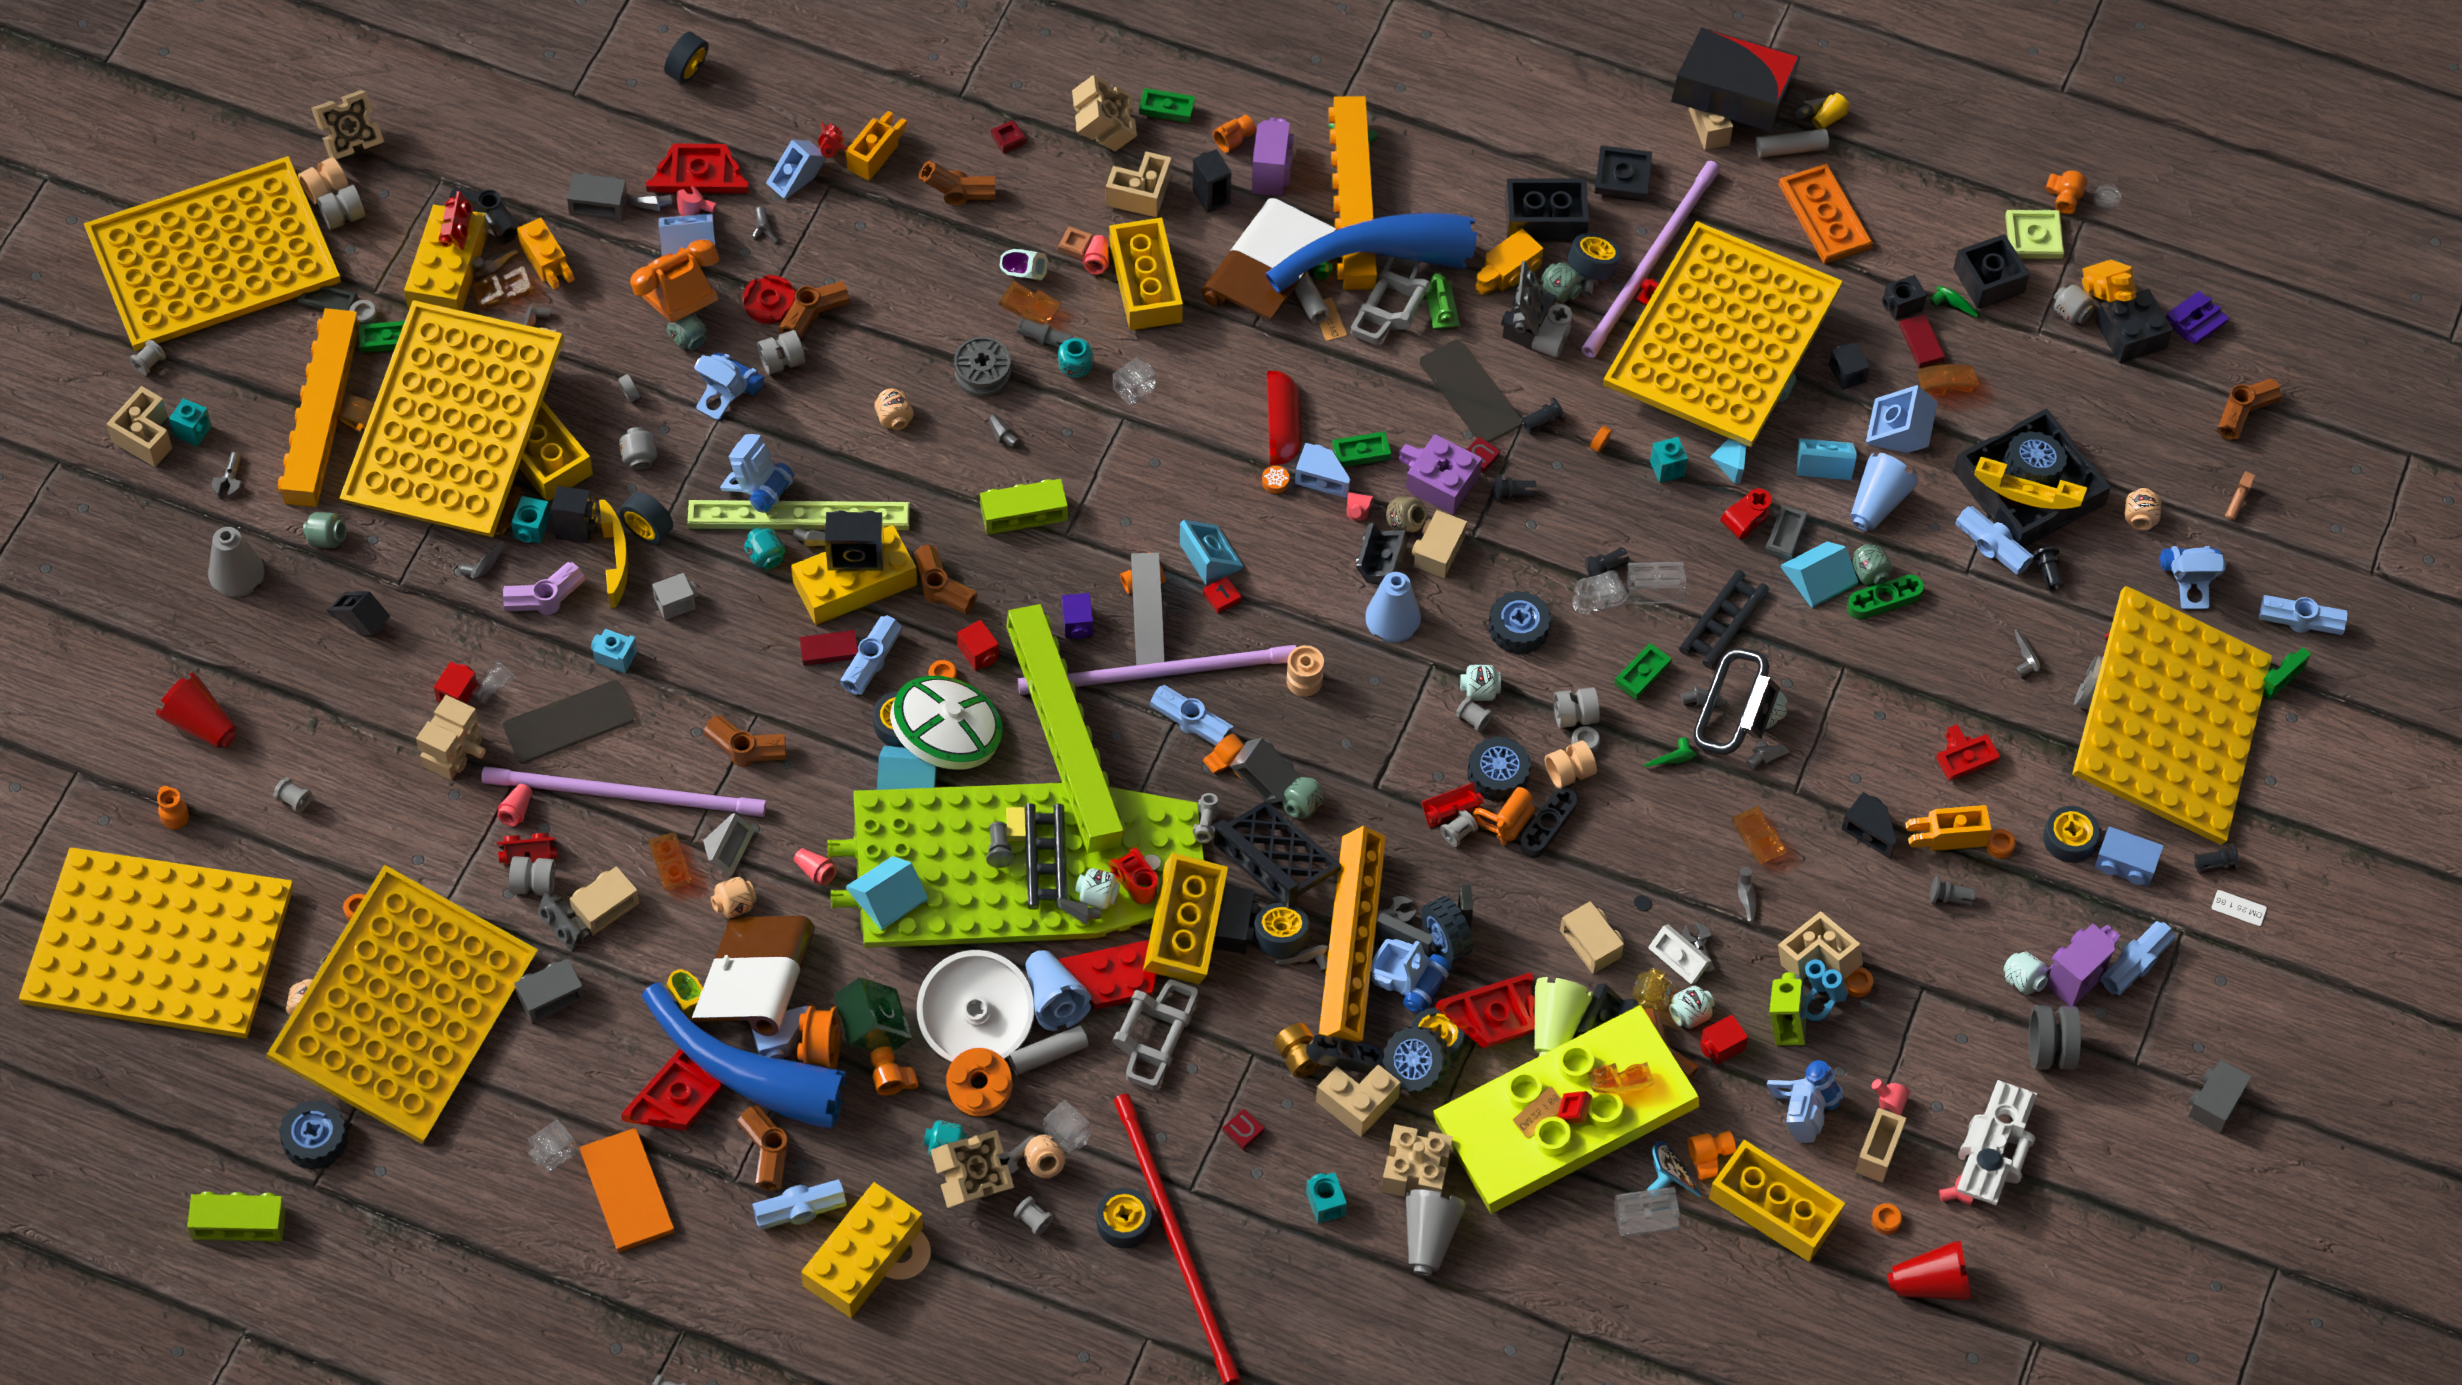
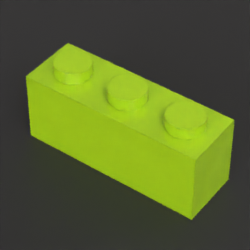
M1046 479L1039 483L1018 484L1011 488L990 489L980 493V508L987 535L1068 521V505L1061 479Z
M214 1192L191 1194L187 1228L192 1240L282 1241L286 1207L282 1196L273 1193H263L260 1196L247 1195L242 1192H234L231 1195H218Z

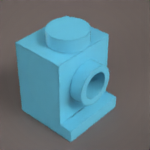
M605 629L602 635L596 634L591 644L595 662L626 673L637 653L635 637L631 635L627 637Z

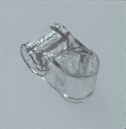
M1607 571L1597 576L1579 580L1575 586L1576 595L1573 597L1572 605L1577 612L1589 614L1622 605L1627 601L1628 593L1618 572Z

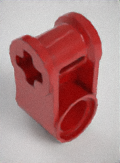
M1753 489L1736 504L1730 506L1722 515L1720 522L1739 540H1743L1768 518L1769 507L1772 501L1771 495L1765 489Z
M1136 847L1131 848L1128 854L1119 859L1113 858L1109 860L1111 872L1116 876V880L1122 884L1132 900L1138 904L1146 905L1155 899L1158 876Z

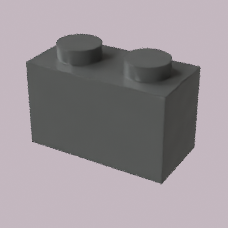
M573 173L567 196L569 214L622 221L628 196L626 179Z
M1258 738L1246 742L1230 767L1264 801L1270 804L1283 801L1285 790L1301 775L1294 769L1293 764L1289 760L1282 758L1274 750L1275 748L1271 742Z
M568 958L561 962H553L535 974H527L514 983L517 997L532 1024L585 999L583 986Z
M2221 1059L2215 1069L2209 1066L2201 1081L2205 1083L2202 1091L2196 1088L2188 1104L2193 1106L2189 1117L2221 1133L2252 1076Z

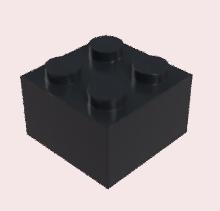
M2006 234L1959 249L1953 267L1977 309L2025 293L2030 276Z
M2150 289L2137 292L2136 298L2129 301L2116 300L2101 303L2096 318V324L2118 363L2166 349L2173 331Z
M842 510L826 512L825 548L827 570L884 571L882 512H846Z

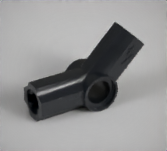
M459 188L452 189L449 199L452 197L456 198L457 191H460L471 203L474 212L485 213L487 224L499 242L508 243L518 235L517 228L519 227L503 205L501 196L497 191L488 189L479 193Z

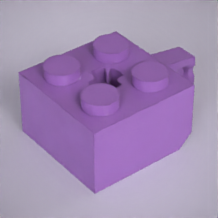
M1270 118V120H1264L1257 125L1251 194L1283 197L1284 186L1289 187L1294 134L1289 133L1290 122H1286V119Z
M1436 434L1433 435L1424 449H1418L1405 444L1399 456V460L1408 465L1410 469L1407 473L1406 488L1409 492L1454 515L1480 477L1481 457Z
M2092 923L2085 931L2080 929L2072 937V943L2067 948L2062 946L2052 957L2054 963L2047 971L2049 977L2046 987L2069 1006H2075L2100 982L2102 975L2107 970L2115 950L2114 946L2118 942L2120 934L2109 925L2099 929Z

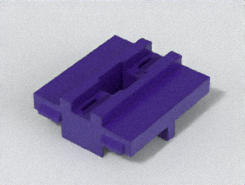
M2200 291L2166 314L2167 321L2174 326L2173 330L2185 341L2188 339L2195 345L2206 337H2212L2213 332L2226 324L2229 318L2221 311L2219 305H2214L2211 302L2212 299L2209 296L2206 297Z

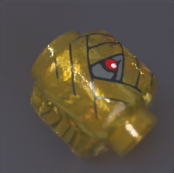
M1649 969V972H1642L1636 977L1631 998H1635L1639 1002L1638 1006L1641 1005L1643 1009L1664 1010L1670 1000L1673 989L1672 982L1665 977V972L1659 969Z

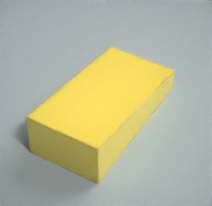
M1006 807L1008 841H1025L1024 807Z

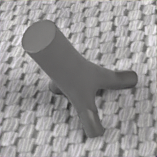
M757 207L755 209L757 226L752 238L757 239L758 235L763 231L775 244L778 243L779 240L774 236L768 224L765 207Z

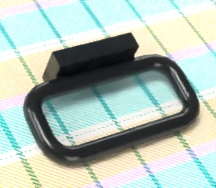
M1734 648L1722 656L1694 728V742L1700 749L1720 755H1728L1735 752L1741 746L1746 733L1753 738L1762 739L1780 691V687L1768 677L1770 666L1764 654L1745 648ZM1736 659L1756 662L1758 664V671L1732 740L1728 743L1707 740L1704 736L1730 664Z

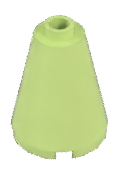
M1548 977L1537 979L1535 985V1052L1539 1053V1056L1572 1040L1592 1001L1593 992L1586 993L1587 987L1560 978H1556L1555 983H1547Z

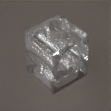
M1137 356L1113 373V390L1132 406L1155 389L1156 373L1149 363H1144Z
M1063 1100L1044 1118V1132L1054 1137L1061 1147L1070 1154L1076 1147L1080 1149L1089 1140L1090 1122L1066 1100Z
M558 1119L528 1139L530 1145L528 1154L537 1167L542 1165L548 1173L577 1153L575 1140Z

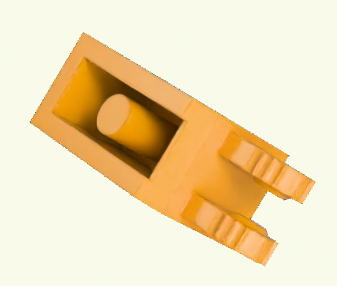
M889 111L880 120L872 118L846 150L847 170L870 181L899 146L898 139L907 128V120L901 118L892 127L890 125L893 122L894 115Z
M542 218L517 228L520 247L543 282L547 281L551 288L555 290L559 288V281L556 276L560 274L564 276L568 283L574 281L573 273L566 262L564 252Z
M1523 229L1517 231L1486 253L1485 267L1477 273L1476 277L1478 281L1475 286L1477 293L1483 296L1497 288L1504 291L1509 286L1517 285L1520 282L1522 261L1526 262L1530 271H1537L1542 264L1543 248Z
M2107 260L2082 268L2084 276L2082 278V285L2089 295L2108 302L2116 300L2129 301L2136 298L2137 289L2131 266L2114 260Z
M1987 805L1935 809L1929 812L1928 817L1910 819L1905 823L1906 829L1910 832H1927L1911 835L1908 838L1911 847H1930V851L1986 847L1992 830Z

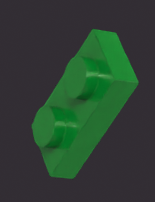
M1144 88L1139 106V115L1190 123L1195 106V96Z
M405 321L359 325L361 353L395 350Z
M1385 431L1332 440L1333 453L1342 467L1391 460V451Z
M1649 643L1615 678L1614 684L1637 700L1671 665L1672 658Z
M2302 647L2295 654L2293 652L2289 653L2282 661V666L2278 670L2274 668L2270 670L2263 679L2265 682L2263 696L2270 701L2306 668L2311 653Z

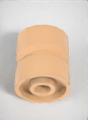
M333 157L319 163L318 169L311 167L298 174L305 194L315 205L318 204L317 197L330 192L337 194L340 189L348 187L346 176Z
M1303 645L1296 647L1288 656L1286 683L1288 688L1298 696L1308 697L1314 695L1322 687L1324 658L1318 649Z
M1584 741L1567 746L1566 752L1560 749L1545 756L1547 772L1557 788H1563L1575 783L1576 777L1583 780L1597 773L1595 758Z

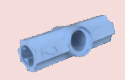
M1973 506L1965 508L1956 519L1955 525L1976 541L1977 548L1987 558H1997L2016 575H2021L2032 563L2034 556L2013 540L2012 533L2005 525L1999 522L1992 523Z
M2268 595L2263 596L2259 613L2260 620L2286 624L2299 633H2305L2312 629L2343 635L2348 615L2346 610L2317 605L2313 599L2308 597H2302L2294 601Z
M888 615L885 617L881 616L869 636L860 642L858 646L859 652L840 680L841 686L847 692L854 695H862L874 674L883 668L886 655L902 632V625L896 619ZM875 654V656L869 657L867 655Z
M1166 685L1159 686L1150 701V707L1179 723L1183 732L1197 734L1215 746L1234 731V726L1207 711L1200 700L1195 698L1187 699ZM1188 715H1195V716H1197V717L1190 718V717H1187V716H1188Z
M2156 921L2138 940H2132L2124 948L2119 959L2102 975L2100 981L2105 989L2112 995L2117 994L2120 996L2139 976H2145L2156 963L2158 956L2175 940L2176 936L2173 934L2172 929L2164 922Z
M838 1179L810 1188L805 1185L794 1186L787 1189L782 1196L752 1205L759 1230H763L787 1222L792 1224L807 1223L813 1220L816 1214L846 1206V1200L842 1185Z

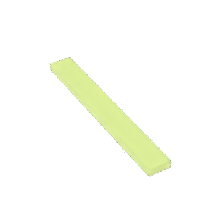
M689 500L688 529H755L761 527L762 529L795 530L800 528L802 530H825L826 512L842 510L846 512H882L883 529L894 525L896 530L909 531L910 502L778 501L768 512L761 513L753 508L750 501Z

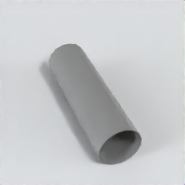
M1826 129L1756 138V151L1759 158L1827 150L1829 146Z
M1307 271L1295 287L1294 292L1311 322L1316 324L1326 320L1330 315V310Z
M1079 1025L1009 1053V1061L1014 1073L1020 1075L1087 1048L1089 1044L1083 1028Z

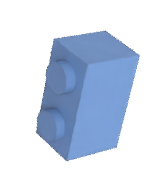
M2109 826L2094 868L2101 870L2107 875L2125 878L2133 884L2149 887L2164 845Z

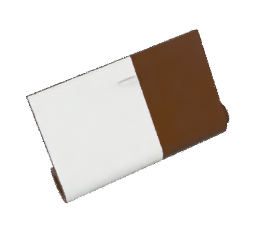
M1275 198L1268 199L1202 288L1201 292L1204 301L1211 306H1222L1228 299L1271 321L1306 272L1299 276L1300 279L1280 293L1273 288L1265 273L1305 245L1336 231V228Z
M805 916L730 918L692 1016L693 1021L748 1020L752 1029L760 1035L774 1036L777 1034L815 931L813 922Z

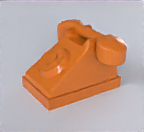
M695 240L688 245V248L681 247L678 253L661 256L647 266L639 268L630 278L633 293L645 299L671 324L717 301L716 291L710 286L700 266H710L719 261L720 258L715 244L709 240Z

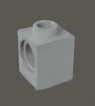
M684 573L652 584L654 599L664 620L696 609L694 598L698 597V593L693 581L688 582Z

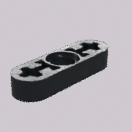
M1563 787L1553 792L1521 836L1520 849L1524 855L1536 858L1545 852L1576 809L1577 796L1573 790ZM1564 799H1568L1569 802L1563 804V806L1560 808L1559 813L1557 811L1559 800L1563 801ZM1545 817H1551L1557 824L1552 828H1547L1541 824V820ZM1537 833H1539L1538 845L1529 846V841L1533 842L1537 837Z
M1317 1034L1306 1046V1053L1309 1058L1318 1064L1369 1074L1377 1065L1381 1067L1384 1065V1054L1382 1051L1368 1044ZM1341 1050L1344 1051V1052H1346V1053L1350 1056L1351 1059H1349V1058H1347L1346 1056H1344V1055L1342 1054Z

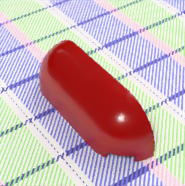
M1272 370L1267 371L1270 465H1281L1293 460L1301 449L1300 393L1297 384L1288 374Z

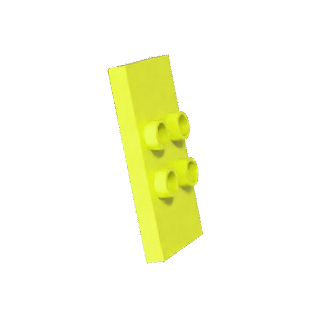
M1639 1005L1433 1112L1441 1132L1445 1135L1453 1136L1451 1148L1490 1214L1698 1108L1699 1098L1642 1006ZM1549 1087H1552L1561 1099L1563 1093L1587 1091L1592 1095L1585 1122L1567 1124L1566 1121L1558 1118V1113H1556L1553 1117L1541 1120L1535 1128V1133L1529 1138H1526L1513 1122V1118Z

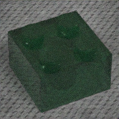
M859 977L834 994L838 1014L842 1019L845 1037L849 1045L869 1051L887 1046L895 1051L912 1040L896 988Z

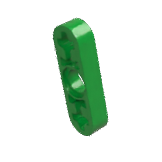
M1906 575L1856 591L1849 597L1847 611L1855 619H1865L1915 603L1922 596L1924 589L1923 581L1918 576ZM1906 586H1909L1911 589L1916 588L1915 592H1912L1910 589H1906ZM1887 592L1892 595L1893 600L1884 602L1879 599L1878 594ZM1856 602L1865 605V608H1861L1860 605L1855 606Z

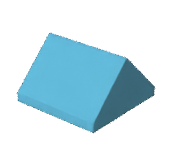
M1798 438L1797 476L1851 480L1857 456L1853 443Z
M1183 520L1180 523V545L1205 585L1233 574L1244 567L1218 525Z
M1828 541L1781 565L1782 570L1811 608L1858 585L1847 548Z
M883 746L879 755L877 790L935 788L938 766L923 761L907 748Z
M894 856L846 886L848 892L881 930L928 900V896L913 864Z

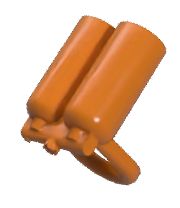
M1517 787L1498 815L1485 809L1476 808L1473 811L1472 817L1482 828L1497 833V838H1500L1501 845L1504 846L1508 841H1514L1534 814L1535 807L1531 804L1533 797L1526 789ZM1479 815L1497 822V826L1485 822Z

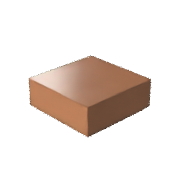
M1068 226L1058 246V252L1083 260L1092 241L1093 234Z

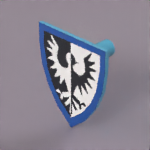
M1664 1140L1658 1141L1653 1146L1655 1160L1653 1164L1659 1178L1647 1188L1648 1192L1653 1197H1656L1674 1180L1696 1196L1701 1197L1702 1195L1693 1176L1682 1160Z

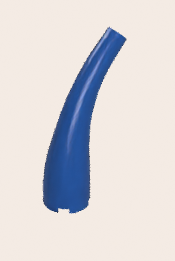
M1412 213L1360 222L1331 232L1305 245L1282 260L1265 275L1273 288L1280 293L1298 281L1301 274L1320 263L1357 252L1464 270L1467 268L1464 261L1466 258L1472 259L1476 246L1477 232L1471 231V224L1474 225L1476 221L1473 217L1452 213Z
M654 983L643 992L642 999L666 1034L695 1064L717 1081L754 1103L786 1118L833 1130V1125L836 1126L843 1100H841L842 1090L839 1089V1086L845 1087L846 1072L795 1061L770 1058L731 1047L713 1038L692 1023L678 1008L677 1000L664 983Z

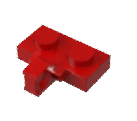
M1958 724L1947 728L1945 734L1949 743L1946 746L1947 750L1937 753L1936 760L1948 781L1994 764L2000 759V755L1988 734L1971 739L1970 736L1965 737Z

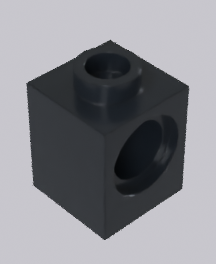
M1914 274L1886 284L1882 303L1887 312L1890 311L1894 320L1922 311L1927 294Z
M1857 342L1839 345L1831 351L1829 367L1842 390L1867 382L1870 366Z

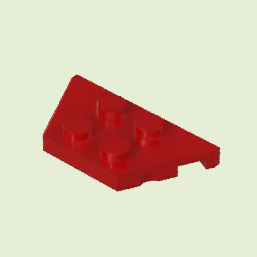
M673 143L667 152L666 158L661 160L657 166V172L654 177L646 182V192L677 193L678 190L684 189L686 193H693L691 186H693L700 193H749L748 182L742 177L740 168L736 161L732 159L731 152L726 144Z
M1149 940L1057 959L1088 990L1091 995L1089 1003L1095 1010L1132 1002L1131 998L1136 990L1145 992L1151 997L1153 995L1155 980L1158 974L1143 970Z
M1529 972L1439 1000L1436 1008L1483 1048L1532 1034L1535 1030V1015L1533 1013L1535 1000L1534 996L1531 995V983L1534 980L1533 974Z
M679 1049L621 1113V1120L628 1123L686 1131L721 1092V1084Z

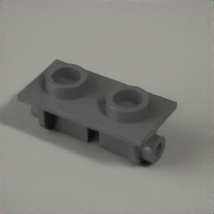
M544 893L537 913L542 921L547 923L557 935L559 941L570 952H573L577 941L580 940L583 943L590 938V929L578 916L568 919V917L573 916L574 911L562 896H557L556 894L549 896L547 893Z

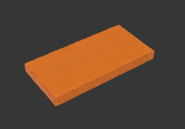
M1827 163L1779 179L1781 190L1823 264L1872 249L1873 242Z
M636 1128L579 1147L617 1253L675 1233Z

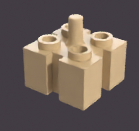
M1092 75L1072 90L1074 108L1078 113L1075 115L1076 131L1079 135H1083L1091 140L1096 138L1099 144L1113 151H1117L1137 136L1135 119L1130 117V113L1134 111L1131 93L1117 86L1111 89L1109 82L1096 75Z
M360 90L341 97L343 104L338 106L336 102L329 101L311 108L318 128L326 129L328 136L322 139L329 158L333 157L336 160L353 154L352 146L355 145L366 149L384 142L378 123L373 120L369 121L367 114L372 113L373 110L365 91Z
M445 695L434 711V718L431 722L428 721L416 741L418 750L422 751L420 755L422 767L452 781L457 772L460 773L465 768L467 763V757L465 756L467 753L483 758L486 749L480 746L482 736L479 721H477L476 709Z
M1394 1124L1381 1192L1405 1197L1406 1190H1429L1441 1192L1442 1195L1453 1136L1429 1131L1428 1138L1417 1136L1418 1129Z
M997 1130L969 1139L966 1138L930 1150L937 1173L944 1172L947 1182L941 1184L947 1208L1014 1188L1008 1165L1001 1166L998 1155L1004 1153Z

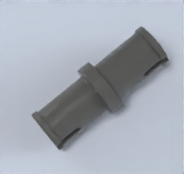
M1024 317L1020 319L1017 327L1019 329L1016 331L1017 334L1038 340L1039 344L1044 345L1047 343L1058 348L1064 341L1073 338L1072 334L1053 329L1047 323L1041 325Z

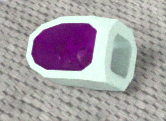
M1012 249L1006 251L1000 257L1001 270L1007 275L1042 280L1046 275L1048 259L1044 253Z

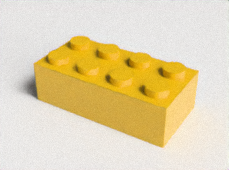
M433 205L404 289L408 309H410L414 300L454 310H463L476 270L473 260L476 257H481L489 233L485 213L473 211L470 217L464 250H461L456 243L451 244L450 247H443L440 244L438 238L441 226L445 224L443 221L445 206Z
M1156 218L1109 225V244L1129 331L1182 323L1183 303L1163 219Z
M542 400L518 468L546 501H550L555 496L557 486L571 488L593 475L588 453Z
M894 525L884 528V571L827 570L826 552L791 565L793 583L815 625L917 585L916 566Z
M1176 853L1170 855L1164 865L1144 971L1195 984H1200L1206 977L1228 871L1227 866Z
M1743 1140L1714 1180L1709 1195L1710 1200L1808 1262L1812 1260L1841 1219L1845 1202L1746 1140Z
M873 1182L801 1271L803 1287L849 1318H852L922 1231V1213Z

